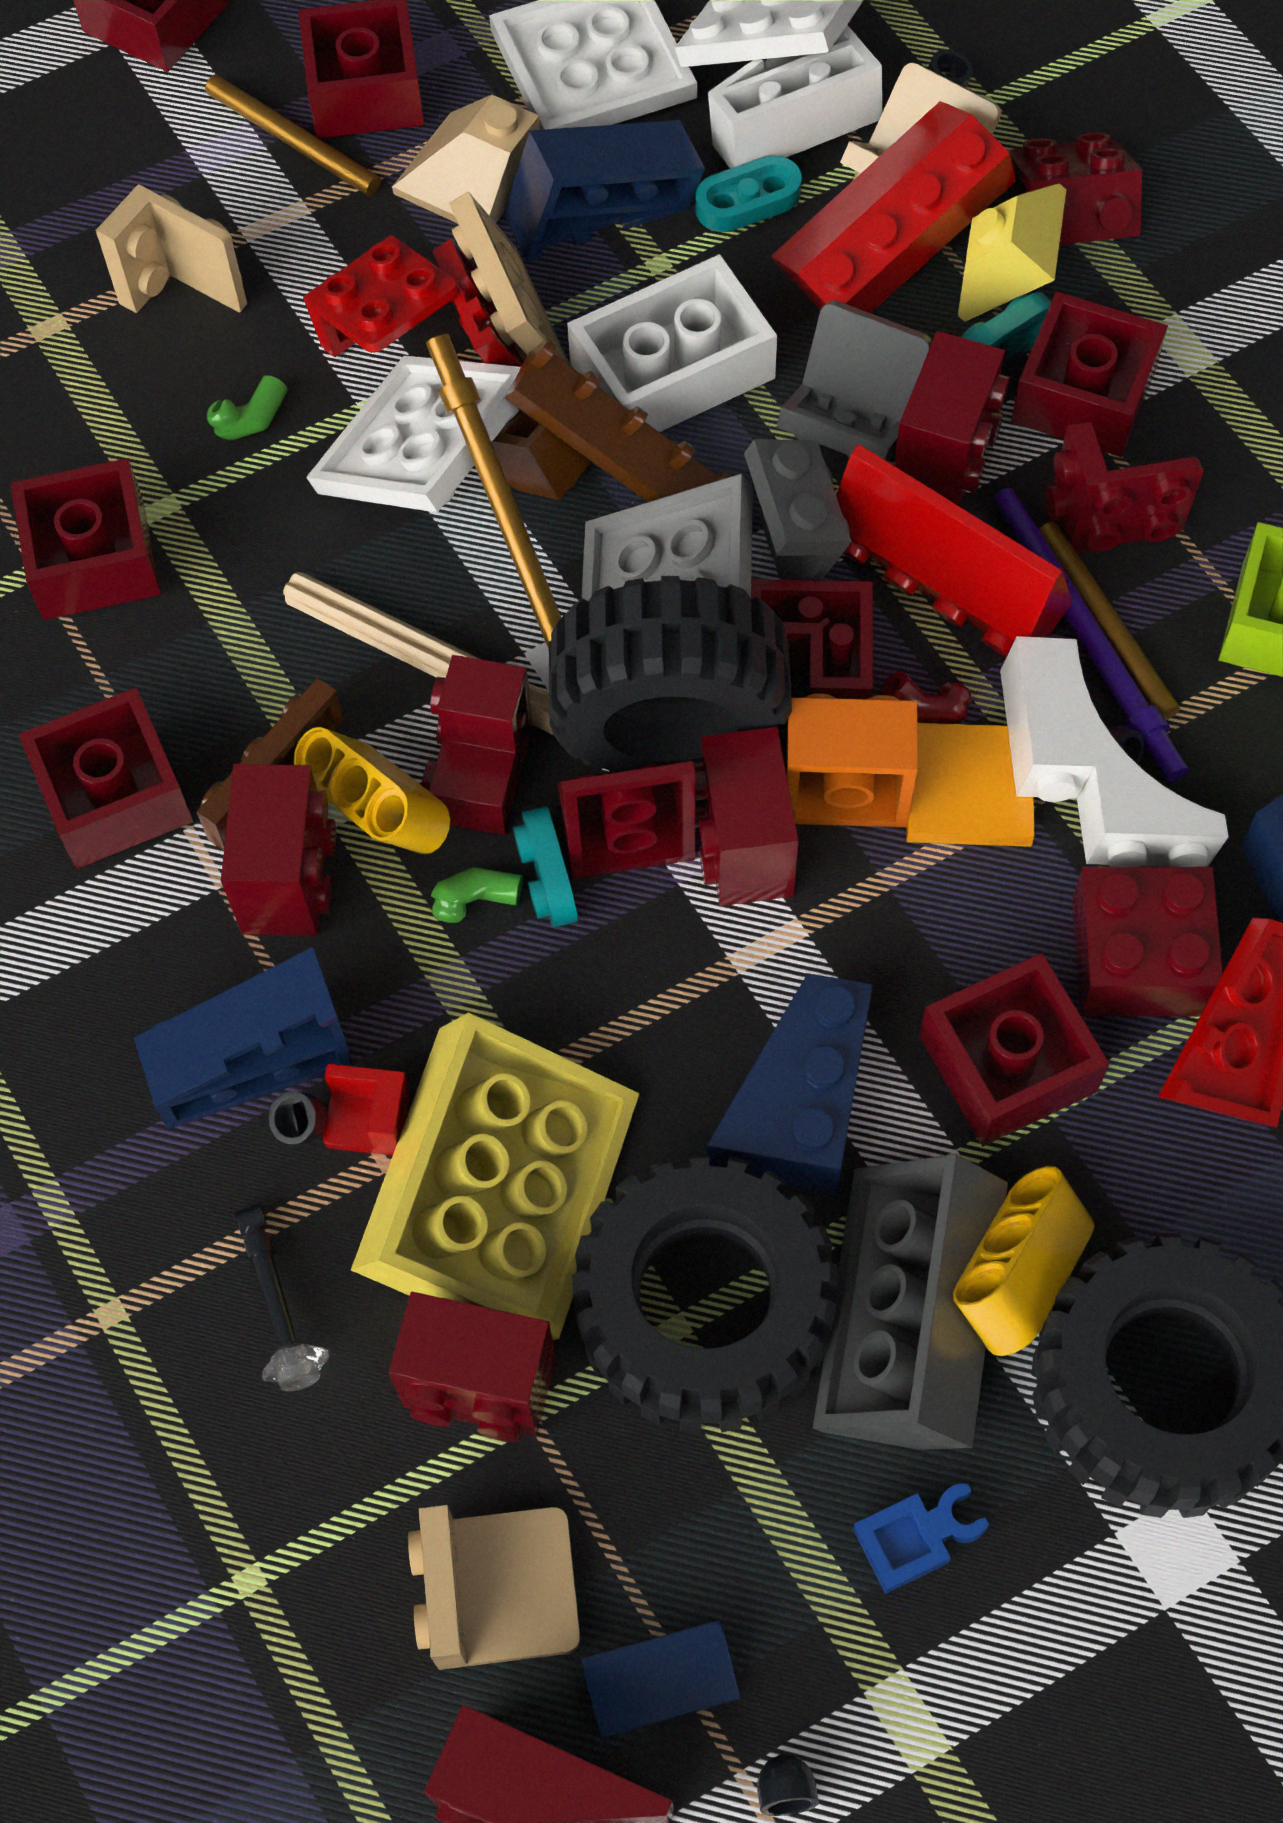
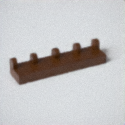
M548 338L529 352L505 396V399L647 502L732 477L728 472H724L719 476L692 457L695 451L692 445L686 441L676 445L646 423L645 420L648 413L642 408L636 406L630 411L600 389L598 384L601 378L595 373L588 371L585 375H581L554 355L557 345Z

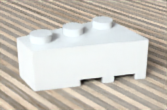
M848 25L828 53L768 58L766 61L762 59L752 60L708 92L713 147L731 169L766 156H782L786 158L877 122L883 113L882 65Z

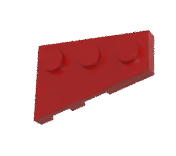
M449 239L432 252L439 268L456 281L458 295L451 302L456 306L460 315L459 322L470 338L475 351L482 358L481 362L522 367L524 362L515 347V342L507 346L491 321L490 315L495 313L497 309L493 300L491 302L486 301L472 278L471 272L476 269V266L466 257L455 242Z
M1252 918L1160 1091L1159 1098L1259 1125L1278 1127L1283 1104L1282 922L1272 919Z

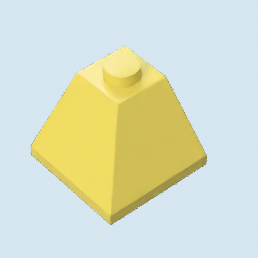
M1060 183L1018 195L994 208L986 209L978 216L972 218L958 316L964 322L1055 280L1066 189Z

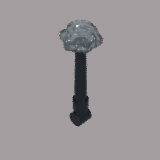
M259 1203L236 1211L234 1214L242 1237L246 1236L244 1245L249 1261L254 1263L280 1343V1347L276 1349L269 1363L263 1369L262 1379L266 1382L279 1383L280 1389L283 1391H297L309 1387L319 1380V1371L322 1365L329 1359V1354L322 1347L311 1346L304 1341L296 1339L273 1258L275 1254L270 1234L265 1232V1229H268V1224L262 1206Z

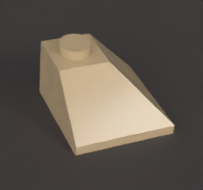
M494 95L487 96L451 112L392 186L393 194L458 223L449 202L469 191L496 223L505 211L529 131L540 130L539 115Z

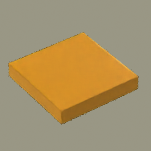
M917 723L918 771L906 826V842L1032 847L1034 840V797L1016 796L1008 726Z

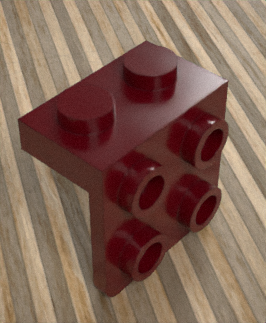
M1101 132L1085 133L1077 137V142L1056 144V141L1052 139H1031L1023 142V148H1015L1008 151L1011 155L1015 173L1026 186V193L1058 183L1066 189L1059 245L1140 236L1142 169L1115 139H1111L1109 134Z
M1092 423L1068 425L1062 450L1056 452L1054 456L1055 477L1053 485L1047 487L1045 491L1046 509L1050 521L1059 523L1060 529L1076 552L1085 550L1103 552L1119 544L1141 540L1161 542L1173 537L1184 529L1204 470L1199 458L1189 457L1108 471Z

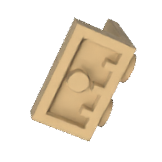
M138 184L96 229L118 302L129 310L138 313L151 297L157 296L163 290L170 276L237 312H241L247 305L242 276L233 247V239L228 230L214 219L208 218L205 220L184 209L173 197L166 194L158 195Z

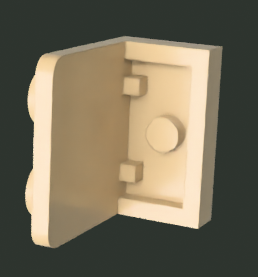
M909 63L903 67L869 143L849 141L840 163L856 171L854 180L939 101L972 114L991 134H993L1000 120L1001 109L996 103L922 65Z
M448 1505L419 1508L420 1530L408 1532L411 1572L413 1576L424 1574L426 1603L414 1605L415 1635L418 1650L430 1648V1657L439 1670L569 1654L578 1648L580 1644V1629L567 1515L562 1509L550 1507L454 1519Z

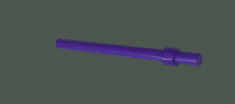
M1005 488L994 496L993 502L1019 544L1063 571L1072 599V603L1065 612L1064 617L1128 719L1125 722V726L1143 735L1146 749L1168 783L1181 779L1188 773L1189 768L1167 735L1170 730L1169 724L1156 705H1149L1014 489Z

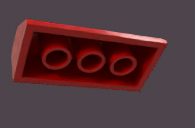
M939 101L771 257L820 311L827 302L836 300L872 313L971 223L972 218L983 212L1016 181L1011 155L972 114Z
M857 444L850 455L836 494L842 515L848 522L850 539L852 541L843 554L860 565H864L869 558L886 569L883 578L901 592L912 596L916 590H919L935 600L931 608L953 625L961 628L965 621H968L985 632L981 640L1005 658L1016 636L1048 638L1072 603L1063 571L873 452Z

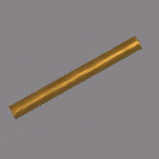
M214 74L208 79L205 86V91L208 95L367 196L371 197L379 190L381 178L221 76Z
M1053 521L1044 524L1039 528V531L1149 705H1156L1165 720L1173 717L1180 710V706L1058 524Z

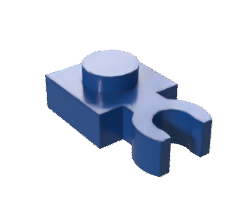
M957 1484L948 1488L942 1494L937 1507L928 1512L917 1493L854 1524L853 1531L885 1594L948 1564L951 1557L943 1542L950 1539L956 1543H970L979 1539L985 1533L989 1526L985 1517L976 1520L972 1524L965 1525L957 1522L952 1515V1506L970 1496L971 1489L968 1484Z

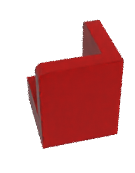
M328 1064L325 1080L331 1096L327 1112V1126L323 1133L325 1146L329 1149L393 1156L409 1112L411 1092L405 1072Z

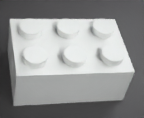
M720 254L567 323L570 366L581 375H585L588 371L595 373L601 378L598 387L630 411L636 406L642 408L648 413L645 422L658 432L775 379L777 334Z

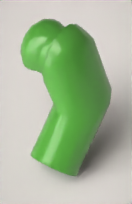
M263 376L249 403L236 407L231 400H218L208 409L207 421L214 427V433L222 439L235 440L262 432L269 427L288 392L287 386L276 377Z
M477 867L466 869L437 882L431 894V897L435 899L432 914L439 921L459 923L466 916V903L477 899L518 906L523 887V875Z

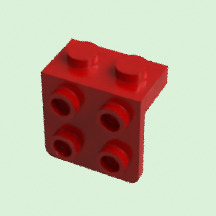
M390 235L380 243L372 246L369 251L339 272L329 276L323 283L304 295L303 299L321 347L335 358L355 343L371 353L381 351L453 300L458 295V288L454 278L399 239Z

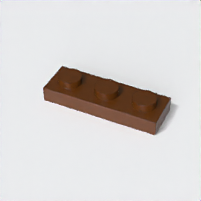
M317 678L304 693L294 695L285 705L280 720L264 737H258L248 745L242 755L240 764L294 765L295 749L304 733L315 727H323L335 732L343 723L344 718L337 691ZM232 773L225 781L216 782L209 788L202 799L200 808L197 810L207 839L223 851Z

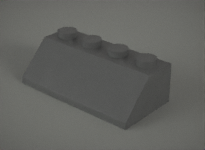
M957 1154L854 1169L838 1267L837 1306L828 1347L824 1355L813 1429L823 1433L917 1450L973 1447L986 1346L955 1303L953 1291L1004 1202L1008 1182Z

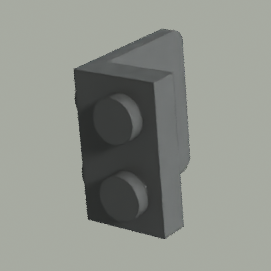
M836 300L827 302L819 314L802 385L781 407L777 428L794 434L798 440L818 441L819 445L847 454L848 458H850L857 444H860L889 462L896 453L899 423L931 346V338L925 333Z
M754 439L745 451L744 456L761 505L760 520L779 579L822 581L852 541L850 539L848 522L842 515L833 488L831 471L825 464L818 441Z

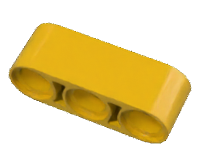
M323 727L310 729L298 741L294 753V765H311L317 789L326 790L328 801L372 838L420 854L434 852L445 841L450 828V816L444 803L371 745Z
M1045 1166L1035 1169L1015 1183L954 1288L953 1299L986 1348L993 1355L1005 1356L1014 1354L1025 1348L1036 1338L1047 1320L1049 1312L1056 1303L1055 1300L1058 1293L1070 1277L1095 1227L1093 1219L1061 1170L1056 1167Z

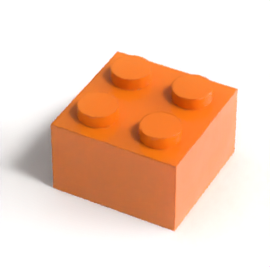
M811 694L804 698H791L792 712L788 717V727L785 736L784 766L795 824L906 827L918 771L917 701H901L887 695L873 696L867 700L836 699L828 694Z

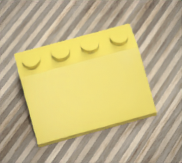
M469 1012L439 1028L351 1271L409 1296L411 1291L549 1321L552 1339H559L573 1298L572 1275L576 1274L577 1270L575 1254L580 1237L590 1234V1217L601 1201H605L640 1093Z

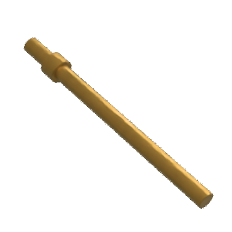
M449 334L436 336L428 340L426 345L443 385L438 390L447 414H454L549 650L551 633L562 617L478 410L477 404L481 402V398L473 378L465 377Z

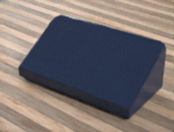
M721 1621L710 1622L581 1659L600 1739L740 1700Z

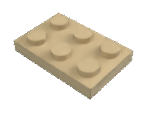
M469 191L449 202L459 224L452 229V233L469 260L474 258L478 268L473 270L471 275L486 301L491 302L493 300L497 311L490 315V318L501 339L507 346L515 342V347L524 362L529 352L548 338L557 345L554 355L570 366L517 248Z

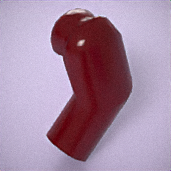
M902 671L891 674L884 681L881 688L883 695L892 696L901 701H917V723L958 724L968 715L966 707L972 700L968 688L957 682L952 685L949 682L944 683L939 689V695L926 694Z

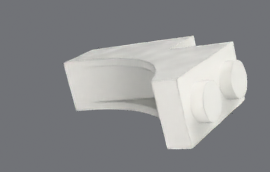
M1016 636L1000 670L1016 796L1039 797L1047 802H1059L1069 798L1077 799L1086 864L1110 865V867H1208L1229 837L1225 814L1204 808L1179 796L1151 777L1126 754L1100 719L1091 701L1083 678L1077 639Z

